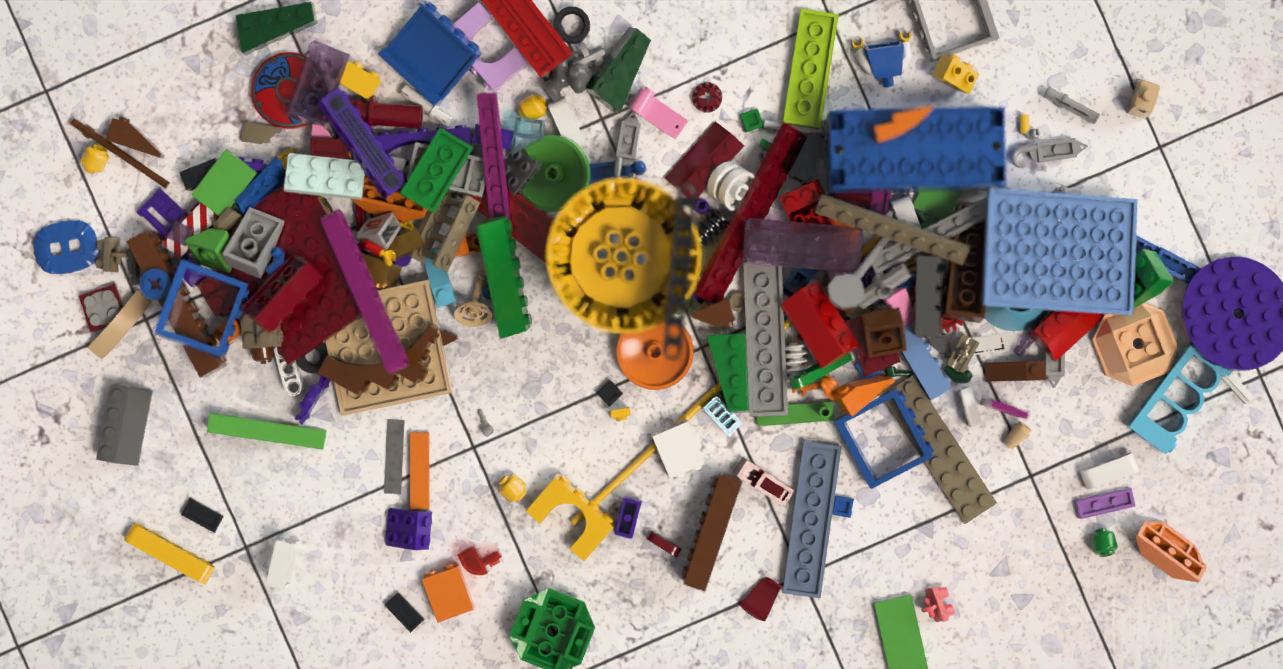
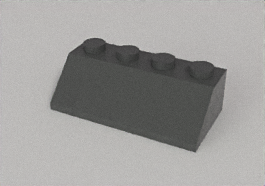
M110 384L96 460L139 466L152 399V390L121 384Z

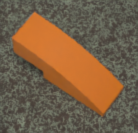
M932 106L893 114L891 116L893 123L875 126L874 132L877 144L891 140L912 129L931 112Z

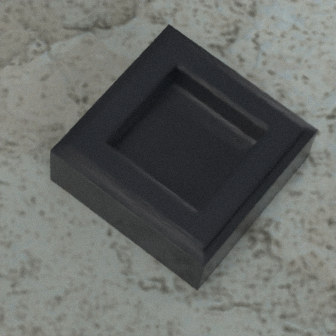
M611 380L597 392L609 407L624 394Z

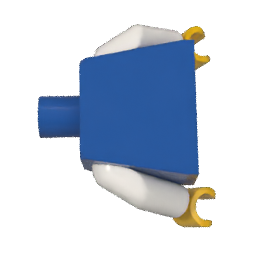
M901 31L897 41L864 45L863 39L860 38L861 45L859 46L854 44V40L852 41L853 48L857 50L856 54L860 65L868 74L873 75L875 79L882 78L883 87L894 86L893 77L902 75V70L907 67L911 59L910 42H908L911 38V32L909 31L907 33L908 38H903Z

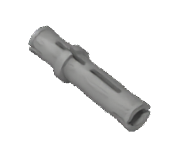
M1050 86L1043 96L1058 104L1059 108L1063 107L1092 124H1095L1100 116V113L1089 109L1069 98L1068 94H1062Z

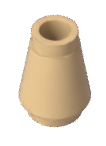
M1022 421L1014 424L1004 443L1013 450L1030 436L1029 433L1032 430Z

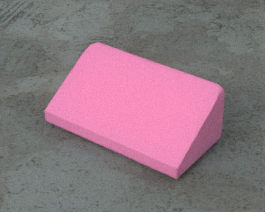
M894 288L893 295L885 299L889 309L900 308L904 327L916 320V313H914V308L906 289Z

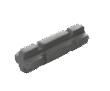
M128 248L126 253L129 258L127 263L128 272L131 275L129 278L130 285H140V268L130 248Z

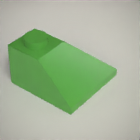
M210 228L184 241L200 265L230 273L232 267L226 265L222 255L231 240L228 232L222 229Z

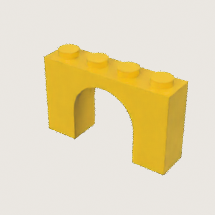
M557 474L526 512L541 524L556 506L561 504L577 506L585 516L586 527L584 532L570 547V550L581 560L585 561L614 528L616 523L613 522L614 518L608 513L604 514L599 509L600 507L596 502L589 501L584 497L585 494L579 488L575 489L570 485L571 482L567 477Z

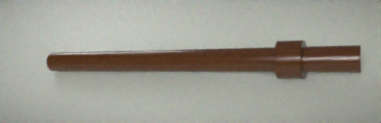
M75 118L71 121L70 125L81 131L82 135L86 138L93 139L165 189L169 186V181L111 142L105 140L89 125L86 126Z

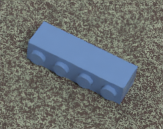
M910 323L904 327L907 351H903L901 354L925 394L932 401L951 389L949 386L951 381L946 373L943 375L939 368L942 366L938 359L931 356L930 351L932 349L928 342H923L921 338L915 336V333L912 331L913 324Z

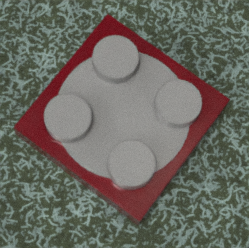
M116 284L79 295L90 332L105 328L123 307Z

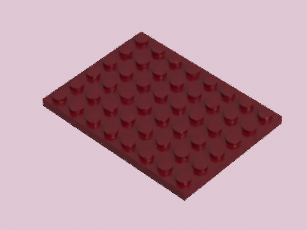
M283 185L260 201L254 209L284 221L275 246L283 249L284 261L292 253H295L307 260L323 276L319 280V284L312 288L306 294V298L299 302L293 308L292 313L280 323L283 341L281 342V347L277 348L286 363L292 365L362 317V314L321 223V217L329 214L318 195L284 192ZM242 219L227 231L230 239L233 237ZM273 256L271 257L268 266L273 262ZM233 267L231 269L236 280L248 284L246 288L250 290L247 297L248 300L270 277L266 270L261 278H257Z

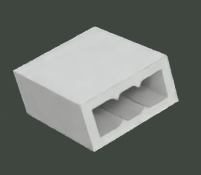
M687 419L651 433L669 478L678 479L684 476L685 472L689 470L692 472L697 471L705 464Z

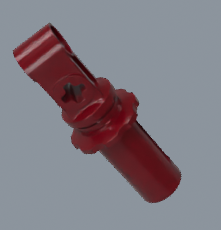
M371 96L370 101H363V99H358L357 101L349 100L351 105L359 110L361 119L371 127L372 131L376 125L422 128L423 106L380 103L376 101V96ZM318 107L317 119L329 122Z

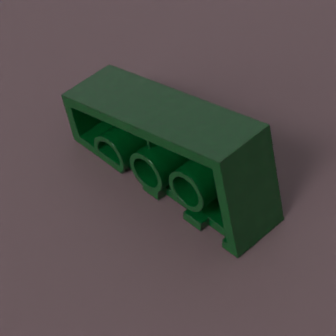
M312 2L235 15L241 50L246 56L276 41L285 39L287 36L318 24L315 5Z
M629 27L592 76L591 80H589L585 90L612 112L620 113L651 39L638 28Z

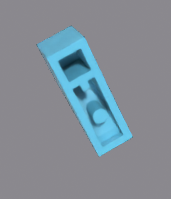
M440 247L430 251L438 253ZM427 258L424 264L437 307L441 308L458 302L449 273L433 266L434 260Z

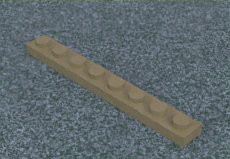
M824 194L821 195L815 212L963 265L970 247Z

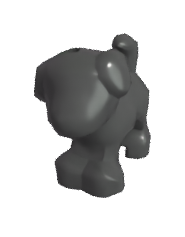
M572 51L574 55H571L543 77L544 82L551 78V74L554 76L553 81L545 86L554 102L561 98V90L568 86H571L572 90L577 94L584 92L587 83L593 76L592 71L581 63L575 64L569 69L568 62L573 58L579 57L576 51Z

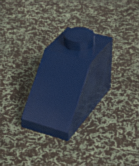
M805 254L783 283V293L791 297L806 287L821 265Z

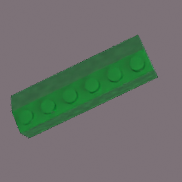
M508 215L485 219L476 228L499 337L503 339L527 331L531 327L530 325H532V317L527 311L528 298L523 292L524 279L519 273L520 260L516 258L515 254L517 246L515 239H512V222L508 220Z

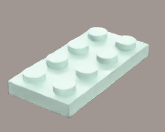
M289 153L284 192L362 200L365 172L356 160Z

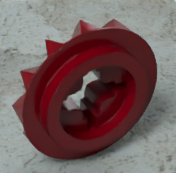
M701 83L692 93V102L701 112H713L722 103L721 89L715 83ZM706 89H708L709 95L716 96V98L709 100L708 105L705 99L699 98L705 95Z

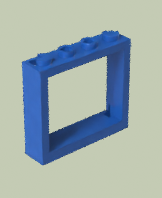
M181 260L153 335L221 358L222 354L226 355L230 345L226 343L228 337H233L236 326L233 323L235 318L239 319L241 316L240 304L242 300L246 301L250 291L246 289L248 284ZM186 269L240 289L218 349L164 330Z
M898 388L872 400L853 417L845 414L834 421L870 489L933 458L932 453L934 450L930 442L925 441L923 437L925 432L922 426L916 424L914 420L916 415L911 407H907L905 403L907 398L902 390L899 391ZM894 398L924 455L877 479L852 434L847 421Z

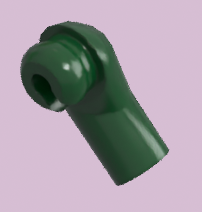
M949 365L943 370L954 383H968L973 376L969 370H965L964 373L957 372Z

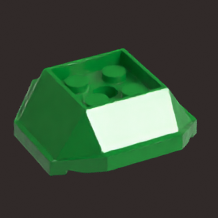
M547 588L523 600L509 637L520 660L542 669H570L582 663L594 633L595 625L585 601L552 588ZM551 625L556 626L558 633L555 635L549 634L548 627Z

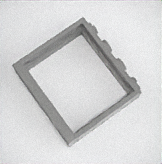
M908 0L909 4L912 3L914 11H912L914 21L919 23L920 29H918L920 39L925 41L926 47L924 51L927 59L930 58L931 62L939 60L941 55H955L997 41L1000 38L988 1L976 0L988 37L936 54L919 0Z

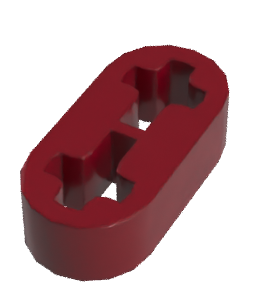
M652 530L646 538L675 557H678L682 550L679 546Z

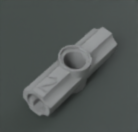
M901 263L886 274L880 273L872 278V284L864 289L865 296L859 303V306L865 309L879 298L887 299L891 297L894 293V288L911 277L907 267Z

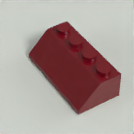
M715 121L664 179L677 190L685 183L693 184L697 191V200L707 189L708 180L712 172L722 163L732 161L745 145ZM684 187L682 195L690 198L692 195L691 189Z
M292 253L240 310L270 334L279 327L280 322L292 313L293 308L306 298V294L319 284V280L323 276L307 260Z

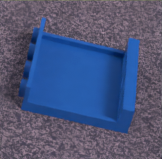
M424 1L418 4L420 6L388 47L383 48L378 55L433 106L442 103L481 56L482 52L475 42L469 41L465 37V33L461 29L455 28L451 24V20L447 16L441 15L433 3Z

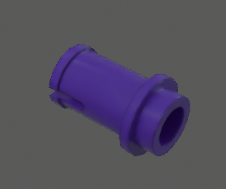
M699 199L696 201L695 211L698 214H705L709 210V203L704 199ZM700 203H703L705 205V209H699L698 205Z

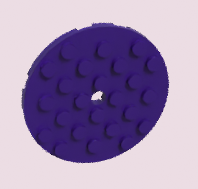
M1225 257L1205 265L1190 279L1185 288L1183 301H1181V321L1188 341L1203 356L1202 358L1214 366L1238 372L1250 371L1267 365L1283 352V282L1270 268L1258 261L1245 257ZM1235 309L1243 313L1240 319L1234 316L1233 312Z

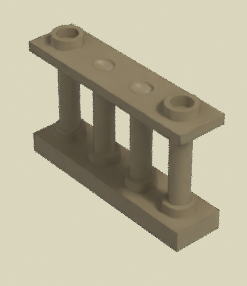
M449 190L434 214L429 211L426 212L425 218L418 229L424 247L407 254V256L421 263H425L427 258L434 260L433 266L447 273L480 202L468 195H464L462 201L455 199L457 194ZM451 205L458 208L454 218L447 216ZM443 223L450 225L446 236L439 234ZM435 240L442 243L438 253L430 251Z

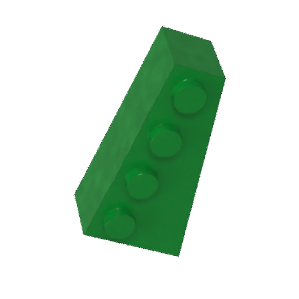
M746 334L707 335L728 411L730 413H749Z

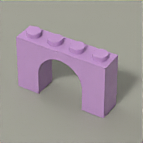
M478 2L457 20L453 26L461 29L465 33V37L472 41L475 34L492 20V17ZM515 47L502 59L494 63H484L477 59L470 70L476 77L480 74L484 79L482 84L488 91L492 89L496 92L526 67L529 62L519 49Z

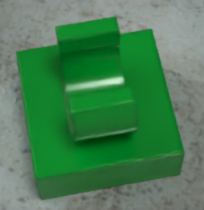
M930 211L931 218L929 220L925 219L924 213L920 214V218L924 222L920 223L921 229L940 221V219L934 220L936 216L934 211Z

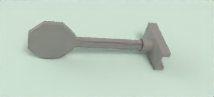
M889 211L886 217L892 218L893 212ZM881 237L853 275L835 276L828 286L830 301L841 309L857 307L865 296L860 279L888 241H891L890 239Z

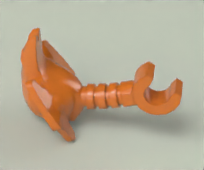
M828 373L823 376L824 378L820 382L810 383L800 389H792V393H795L796 390H801V396L803 397L806 395V391L821 388L825 396L836 402L833 394L839 388V384Z

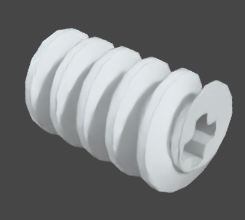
M787 343L789 346L785 347V351L789 352L786 354V359H789L786 362V366L789 367L786 370V374L789 375L787 382H790L789 379L792 376L808 368V366L802 364L808 361L807 358L802 357L808 354V351L802 349L806 347L805 343Z

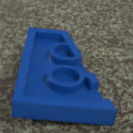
M277 156L235 200L239 212L243 216H245L249 207L254 209L260 201L285 184L286 172L281 160Z

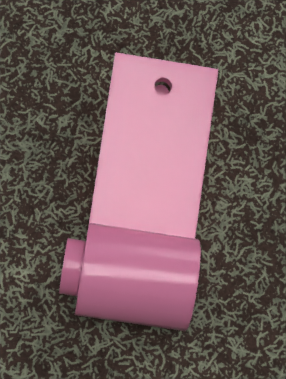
M645 87V89L640 88L628 105V108L676 140L688 123V120L654 97L655 92L648 87Z

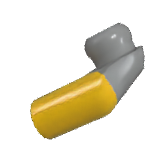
M1019 115L1021 134L1029 140L1039 138L1040 131L1029 125V115Z

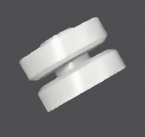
M724 162L712 172L708 180V194L712 199L721 203L729 210L736 211L754 175L735 162Z

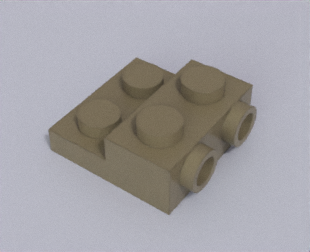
M241 313L242 349L281 347L283 333L280 325L269 334L246 314Z

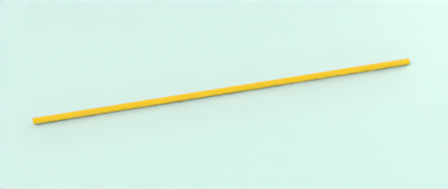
M876 235L847 262L846 266H843L846 274L873 249L882 236ZM789 318L784 321L785 331L792 325ZM718 382L677 422L685 419L689 421L722 390L721 383ZM655 443L646 449L592 501L599 505L657 451ZM580 511L570 520L574 526L585 518L583 512Z

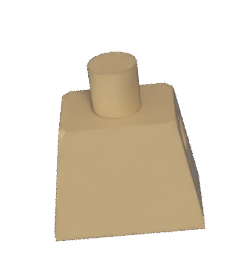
M1137 79L1127 114L1146 119L1154 110L1160 85Z

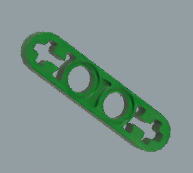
M851 353L823 369L816 363L789 379L792 389L803 388L852 360Z

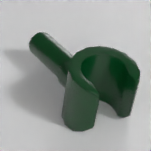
M895 366L885 368L886 376L891 378L913 375L912 371L896 372Z

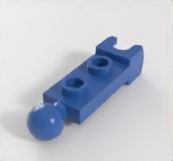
M637 160L630 166H622L621 177L629 179L630 173L643 175L646 171V164L641 160ZM615 161L590 164L589 184L615 179L613 176Z

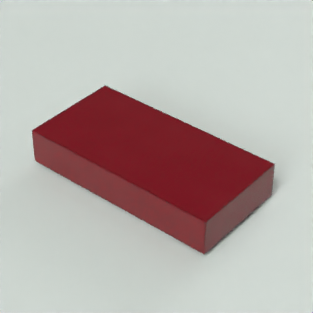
M311 138V156L349 159L350 151L341 139Z

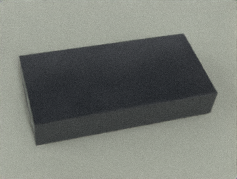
M193 498L189 499L181 514L213 533H216L224 518V515Z
M397 592L384 605L410 633L425 620L400 592Z

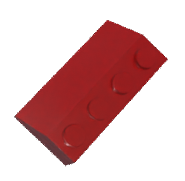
M818 280L802 288L780 304L821 369L852 353L859 345L833 303L824 295Z
M1054 310L1029 334L1051 359L1056 362L1102 319L1104 314Z

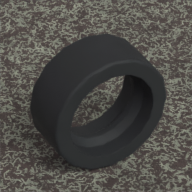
M568 6L557 13L554 19V29L565 43L577 44L588 36L590 20L582 9ZM576 14L582 19L583 29L579 35L568 36L562 31L561 22L566 15Z

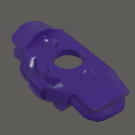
M322 375L318 385H311L303 401L299 403L302 411L294 419L300 420L299 423L302 425L310 418L314 406L324 390L329 387L330 380Z

